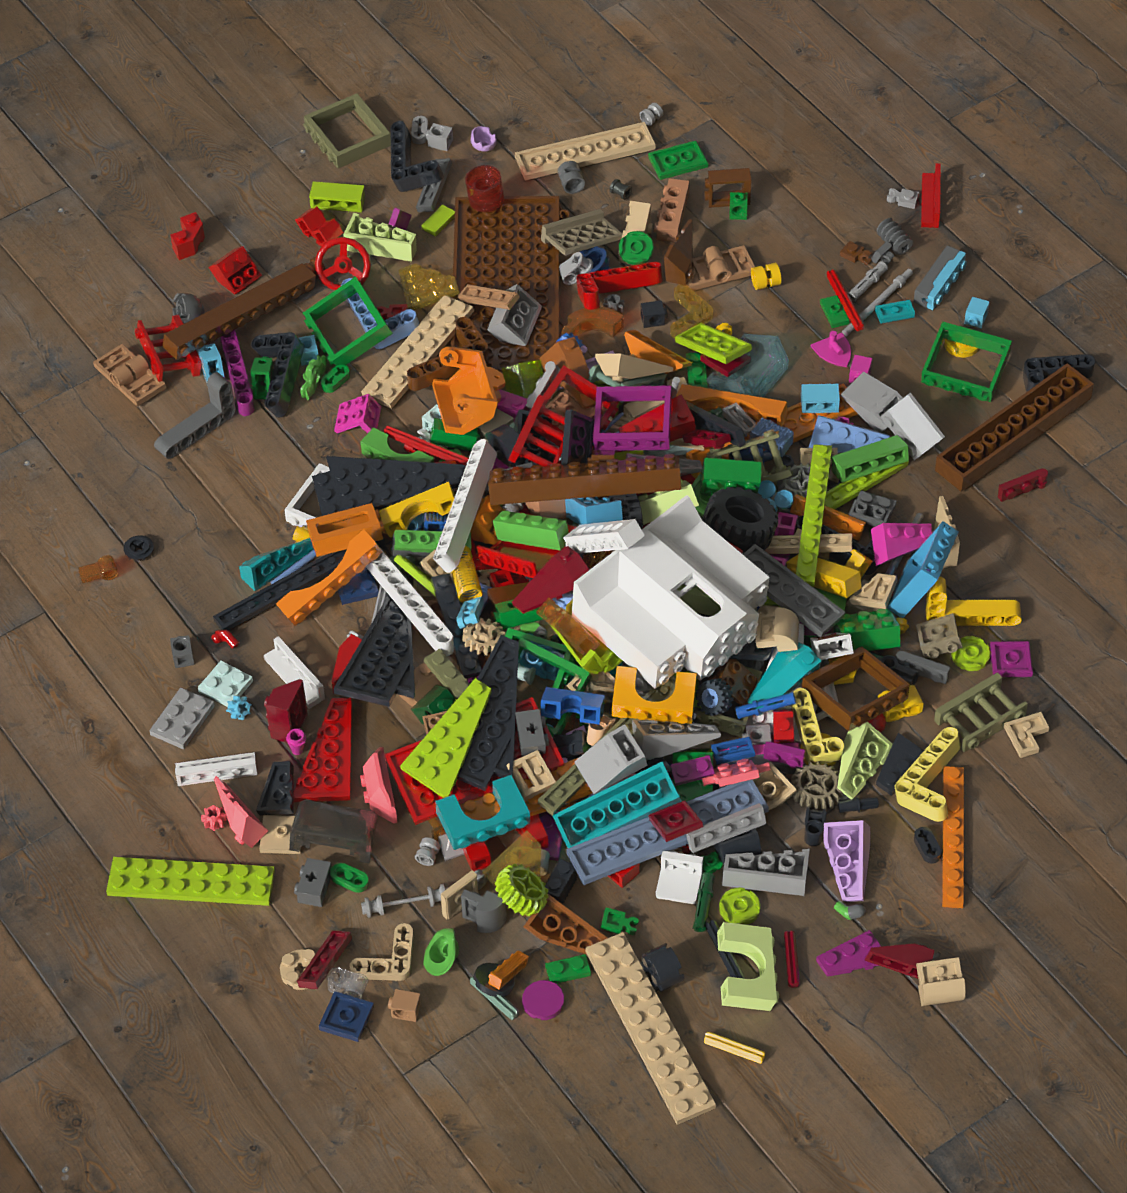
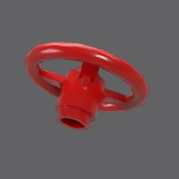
M347 237L333 238L324 243L317 252L315 260L316 274L322 284L332 290L338 289L341 285L334 284L327 277L337 271L339 273H351L363 285L370 274V255L365 247L355 239ZM340 244V254L336 256L334 265L323 270V256L328 249ZM347 245L353 246L362 255L364 261L363 272L352 266V258L347 254ZM345 262L346 265L342 266L340 263Z

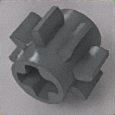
M611 294L604 298L603 310H607V315L617 316L620 312L623 313L625 301L620 300V295Z

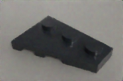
M898 733L876 780V785L892 796L895 793L896 782L924 750Z

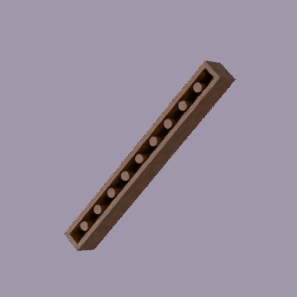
M302 263L165 333L163 347L176 360L187 356L196 349L214 342L219 337L229 334L231 331L244 326L252 320H256L258 317L271 312L279 306H283L290 300L310 292L315 286L316 275Z

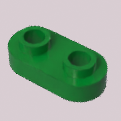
M335 864L330 870L331 880L335 884L353 892H363L369 886L367 874L347 864Z

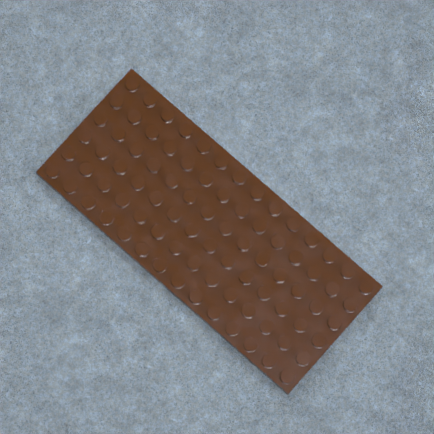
M559 196L455 197L452 298L460 301L458 296L467 284L504 291L518 284L542 306L527 345L522 346L499 341L487 330L496 307L463 302L473 306L474 312L469 319L488 344L489 360L486 362L487 367H492L503 373L505 384L537 383L545 373L539 358L559 339V250L550 242L544 244L541 241L542 225L559 221ZM455 333L451 338V347H463Z

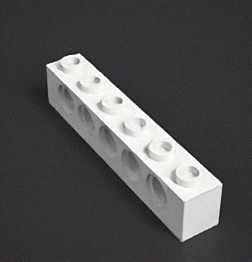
M630 519L582 524L563 538L566 542V547H571L577 553L628 549L645 535L637 521Z

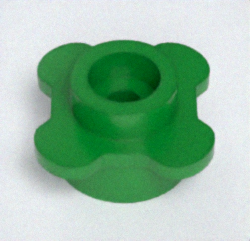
M711 852L707 856H700L703 857L704 872L714 873L722 868V862L719 861L716 852Z

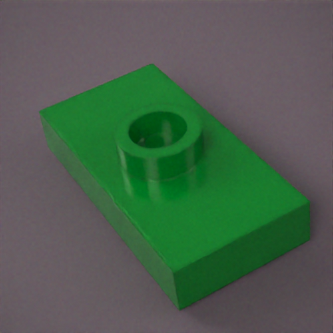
M837 295L820 299V305L831 328L849 325V319Z

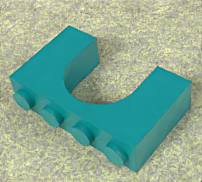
M512 775L492 781L493 794L500 806V811L488 820H474L466 816L455 794L435 801L436 813L454 850L466 848L470 844L479 841L483 842L493 836L503 835L508 831L523 828L530 824V812Z

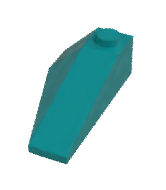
M307 538L254 556L250 560L245 561L239 566L241 579L254 591H257L314 550L311 539Z
M798 642V650L778 652L747 700L748 704L754 700L758 702L790 693L802 683L803 677L818 670L822 661L808 646ZM762 705V706H759V707H755V708H753V709H754V710H755V709H759V708H762V707H764V706Z

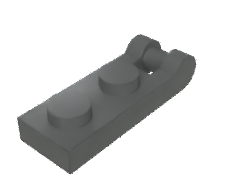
M899 651L896 654L898 663L919 671V676L929 678L935 682L947 683L950 667L904 651Z

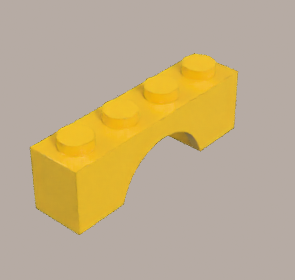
M446 482L379 510L381 520L389 537H393L395 530H407L410 522L422 513L437 512L441 516L448 514L456 496L450 483Z

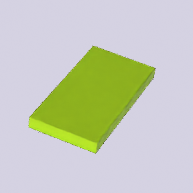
M699 323L675 336L676 343L725 364L752 350L750 343L703 323Z

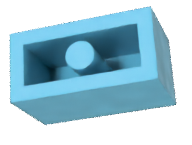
M838 384L801 385L802 413H839Z

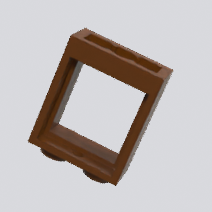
M750 168L708 171V178H705V189L707 188V190L704 191L705 201H708L709 208L730 206V192L747 193V205H750ZM742 183V190L713 192V185Z

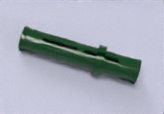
M710 872L702 874L701 885L697 892L698 903L692 928L696 932L706 931L710 901L714 895L713 884L715 875Z

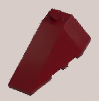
M567 546L544 565L512 601V605L524 614L545 605L546 601L555 597L557 600L561 599L563 594L574 590V582L588 572L589 568L580 555Z

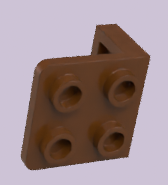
M728 659L724 665H719L712 675L707 678V680L720 678L721 681L725 680L727 682L726 685L731 687L729 690L733 691L731 697H734L733 700L740 706L748 704L747 700L757 684V677L736 659Z

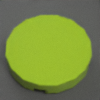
M974 636L962 637V648L951 653L954 663L967 671L983 669L989 663L991 656L988 644L986 645L984 640Z
M745 888L730 889L724 893L720 900V915L727 923L749 925L759 916V898L754 892H749Z

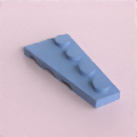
M818 415L808 448H813V445H830L832 448H837L838 452H846L889 438L890 436Z

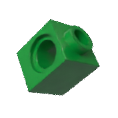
M730 192V220H747V193Z

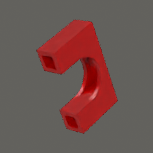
M538 814L530 817V824L523 828L513 829L523 836L527 848H549L548 835ZM479 841L463 848L471 871L475 872L478 869L482 870L491 867L490 853L484 841Z

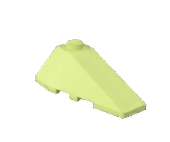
M868 722L848 731L844 740L837 788L850 799H853L866 785L869 777L873 776L876 773V769L885 763L893 745Z

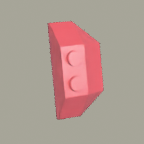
M379 747L363 766L364 775H360L361 785L366 787L367 791H364L363 795L365 803H369L370 811L394 824L397 823L396 808L384 748Z

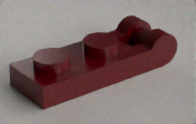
M1041 468L1000 484L997 497L1003 502L1013 499L1022 493H1028L1032 489L1045 488L1048 471Z

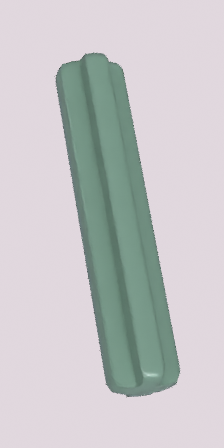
M473 976L470 978V984L508 1018L514 1020L519 1015V1010L505 997H502V995L493 997L483 993L476 987V981L473 980Z

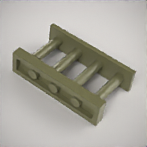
M774 429L764 432L763 436L746 440V445L740 448L734 444L720 449H714L713 447L707 453V458L722 459L721 455L732 452L734 460L743 461L739 450L750 447L754 461L761 462V482L764 480L775 482L792 476L791 466L786 467L783 465L775 439L780 437V432H775ZM766 441L769 443L776 465L775 471L771 472L765 470L757 444Z
M998 672L940 706L935 711L934 721L939 726L949 722L964 738L962 743L963 752L975 749L979 743L1004 729L1006 722L1026 716L1028 704L1025 701L1016 706L1001 690L1002 676ZM991 694L996 695L1010 711L1001 715L985 698ZM980 704L994 720L986 725L970 707ZM964 713L979 729L970 734L955 716Z

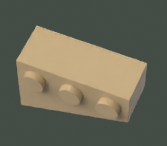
M630 201V216L626 217L627 226L623 230L622 238L632 231L645 232L647 235L652 234L651 204ZM619 253V262L626 263Z

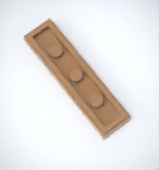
M467 284L458 298L461 302L510 310L520 296L516 292Z

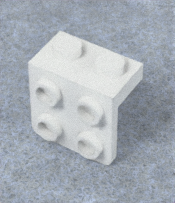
M663 851L656 897L689 904L696 903L703 872V857L695 854H681L676 851Z

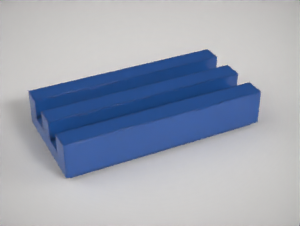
M750 736L711 745L716 765L755 756Z

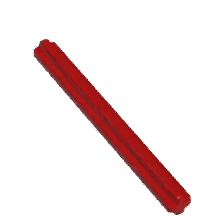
M389 425L383 431L392 439L446 461L456 460L457 464L465 465L466 468L469 460L468 457Z

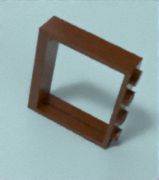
M862 646L854 650L853 654L842 656L803 677L802 688L809 692L811 701L848 731L860 727L867 721L905 702L908 699L910 687L909 683ZM862 668L889 689L890 692L850 713L823 691L822 688Z

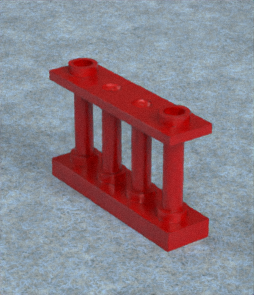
M173 315L171 323L167 326L145 329L142 320H138L137 328H135V336L140 340L151 364L152 373L156 375L158 382L162 381L163 372L187 368L191 371L193 377L200 376L202 362L196 350L187 356H183L182 358L185 359L183 362L162 365L160 359L173 358V356L168 351L156 353L154 347L163 346L164 339L150 340L149 335L167 333L183 325L179 315Z
M539 394L509 456V461L515 463L518 457H524L543 467L558 462L563 450L564 433L539 422V419L536 417L543 414L565 425V417L545 407L546 405L543 402L546 397ZM531 428L534 430L536 428L561 440L559 448L532 436L533 434L530 433ZM531 443L554 454L553 462L527 451L523 447L524 444Z

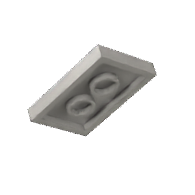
M180 688L149 730L150 735L185 749L215 707L214 702Z

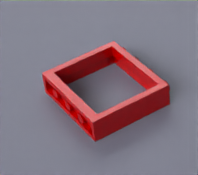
M563 365L543 395L546 397L543 404L547 406L564 381L596 402L598 386ZM619 401L602 402V406L607 408V411L601 418V430H606L611 421L608 419L610 416L612 418L615 417L619 410L617 408ZM537 415L536 418L539 419V422L564 433V431L546 421L540 415ZM536 428L534 430L557 446H560L561 440Z

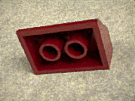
M302 679L274 688L270 696L266 697L264 707H266L267 711L266 718L269 723L268 730H270L271 739L287 743V734L292 729H301L308 715Z

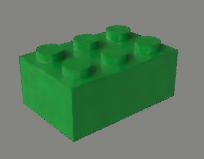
M715 458L704 459L700 474V494L712 496L718 490L726 489L727 487H742L744 490L750 489L753 493H758L761 484V462Z
M881 608L872 612L861 611L858 614H845L833 626L834 633L851 635L853 651L861 646L867 651L900 647V625L890 609Z

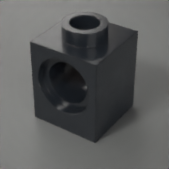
M662 300L641 303L640 315L644 328L665 325V318H668L667 308L663 307Z

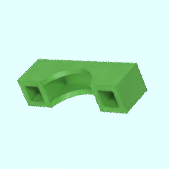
M374 427L360 441L362 454L367 458L434 463L433 457L419 450L411 454H399L389 448L388 434Z

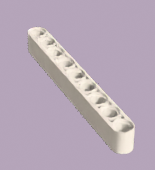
M485 439L479 440L472 448L433 557L446 573L452 572L459 564L486 488L490 471H492L497 452Z
M382 552L366 568L434 650L441 649L446 656L451 655L454 652L452 633L385 553Z

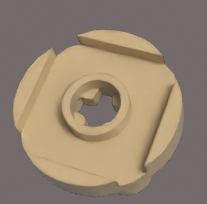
M311 949L295 950L282 957L280 974L282 981L286 985L293 986V989L296 990L308 989L299 988L297 980L302 973L296 969L301 966L306 969L315 956L314 951Z

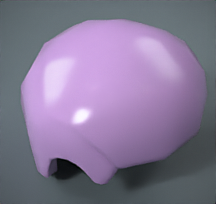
M476 127L471 133V144L478 151H490L496 146V134L492 135L488 127Z

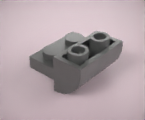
M860 491L857 500L853 503L849 516L864 521L866 525L873 527L882 523H890L896 501Z
M463 891L461 895L463 918L477 923V932H495L507 921L506 903H502L503 899L498 897L499 893L486 891L482 897L474 891Z

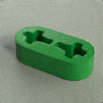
M344 364L337 365L321 379L322 390L326 393H332L341 387L350 378L349 367Z

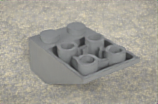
M862 372L840 394L874 431L880 433L887 428L880 416L903 399L897 391L865 372Z
M625 724L608 733L574 762L594 795L647 766L643 752Z

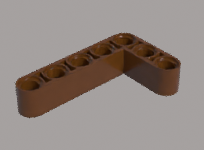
M458 318L455 324L456 336L463 346L460 348L482 351L485 362L489 360L487 342L469 318ZM449 353V355L446 356V359H449V357H451L452 354ZM438 356L408 369V387L410 390L419 391L431 386L434 379L446 380L451 378L460 368L443 365Z

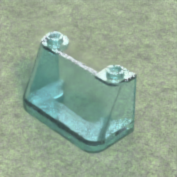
M744 334L740 340L750 343L752 346V350L745 353L751 357L750 363L729 377L722 376L720 372H712L706 380L711 389L764 398L787 370L789 360L778 336Z

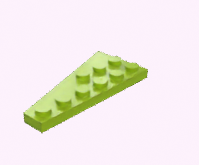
M475 678L400 765L401 770L442 798L451 796L458 773L463 766L473 741V735L477 731L479 720L492 693L491 688Z

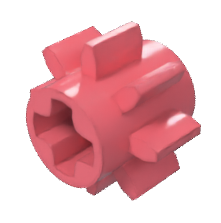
M214 805L204 808L205 815H201V821L204 822L205 829L210 828L215 831L220 827L223 828V821L227 820L223 808H218Z

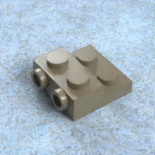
M953 613L916 625L920 647L925 659H934L939 654L946 652L954 653L957 649L962 648Z

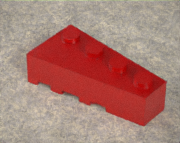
M682 394L672 399L670 442L682 439V435L695 430L694 417ZM664 404L618 428L619 433L663 432Z

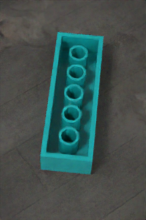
M660 762L554 814L553 818L567 848H571L647 818L649 814L682 802L666 767L663 762Z

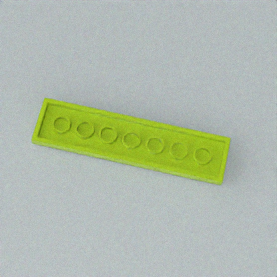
M113 857L106 892L107 896L269 906L275 868L273 866Z

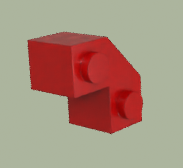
M317 206L310 208L295 219L303 234L308 238L311 236L315 238L316 243L320 246L343 234L340 223L334 218L326 221L323 211Z
M196 212L180 217L182 231L170 234L173 251L179 260L196 255L200 242H203L205 238L203 223Z

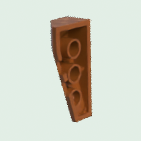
M549 894L545 907L539 913L532 914L523 926L540 940L582 954H586V947L608 939Z

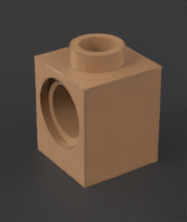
M395 989L394 996H390L388 1002V1009H391L392 1018L417 1021L421 1006L420 993Z

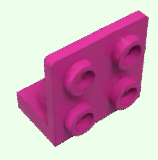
M370 394L341 403L334 431L340 433L360 426L368 434L373 427L376 429L378 427L381 406Z

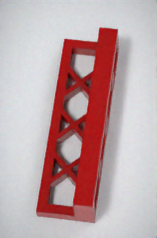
M935 163L934 173H922L921 227H939L940 163Z

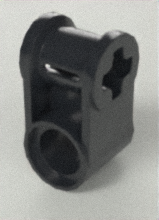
M810 807L806 808L804 841L809 846H818L822 843L827 809L822 811L813 810Z

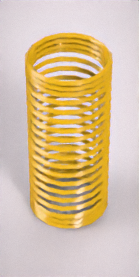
M467 546L464 547L463 551L468 553H462L467 555L461 556L464 558H460L458 566L451 572L458 599L461 603L483 595L471 550ZM479 591V593H478L477 595L473 596V597H468V598H467V597H462V596H472V595L476 594V593Z

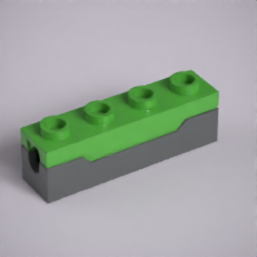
M395 530L392 537V556L426 557L433 550H436L443 531ZM471 532L469 533L468 539L465 544V546L469 547L470 550Z

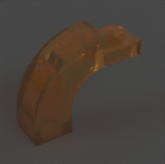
M599 307L593 310L583 308L568 316V325L563 328L562 335L573 333L574 336H579L583 332L597 330L613 338L624 328V315L606 307Z
M548 598L536 611L541 618L560 632L573 648L583 656L590 649L595 651L600 645L599 641L580 622L552 599Z

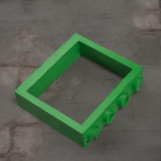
M356 277L303 312L306 318L304 320L305 324L309 329H313L311 334L314 335L315 340H320L319 347L324 354L328 353L326 358L331 365H347L393 334ZM358 293L378 325L335 354L315 321Z
M942 321L922 370L921 383L939 387L946 391L960 393L963 396L974 397L981 401L991 402L1010 355L1012 341ZM944 339L1002 355L989 388L931 372Z
M508 628L505 637L515 641L523 638L537 646L565 654L563 659L576 664V659L565 645ZM559 669L553 688L563 689L564 685L569 683L571 674ZM544 717L545 724H550L554 718Z
M520 638L518 663L524 652H527L581 679L575 691H585L589 680L592 678L590 672ZM573 712L564 713L555 728L546 724L552 737L562 733Z

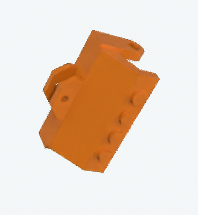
M445 347L439 353L441 363L445 366L458 367L460 369L449 380L434 379L432 386L445 433L464 435L494 417L497 403L501 400L499 390L504 388L505 380L503 373L492 367H487L482 351ZM449 353H451L452 356L449 357V359H446V356H448Z

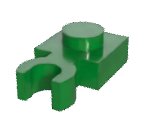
M606 907L600 929L618 934L624 929L628 934L635 935L637 929L632 928L630 924L637 925L639 919L635 917L627 919L625 918L626 912Z

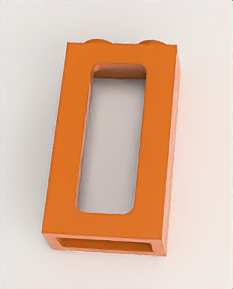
M372 503L306 520L309 536L317 557L347 549L349 541L362 530H365L374 541L382 540V532L385 531L378 509L374 510Z

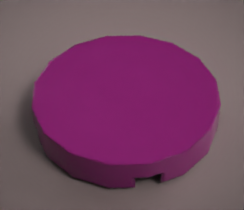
M540 980L526 987L522 997V1005L530 1017L549 1020L561 1012L564 1005V995L557 984Z

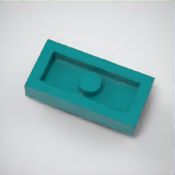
M910 300L877 305L875 307L880 324L915 317V311Z

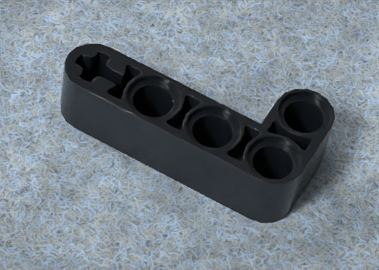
M1088 354L1028 358L1024 363L1023 370L1026 392L1067 363L1084 377L1090 378L1093 375L1095 359Z

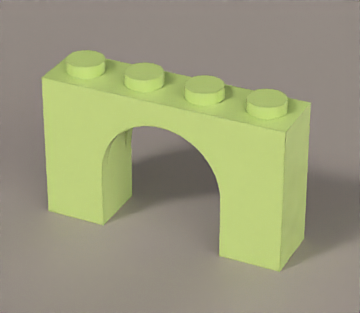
M723 922L717 932L718 951L741 953L748 956L757 965L759 977L755 979L727 977L721 986L722 1006L771 1011L779 999V992L776 991L777 973L774 971L776 956L773 954L774 937L772 936L771 928Z

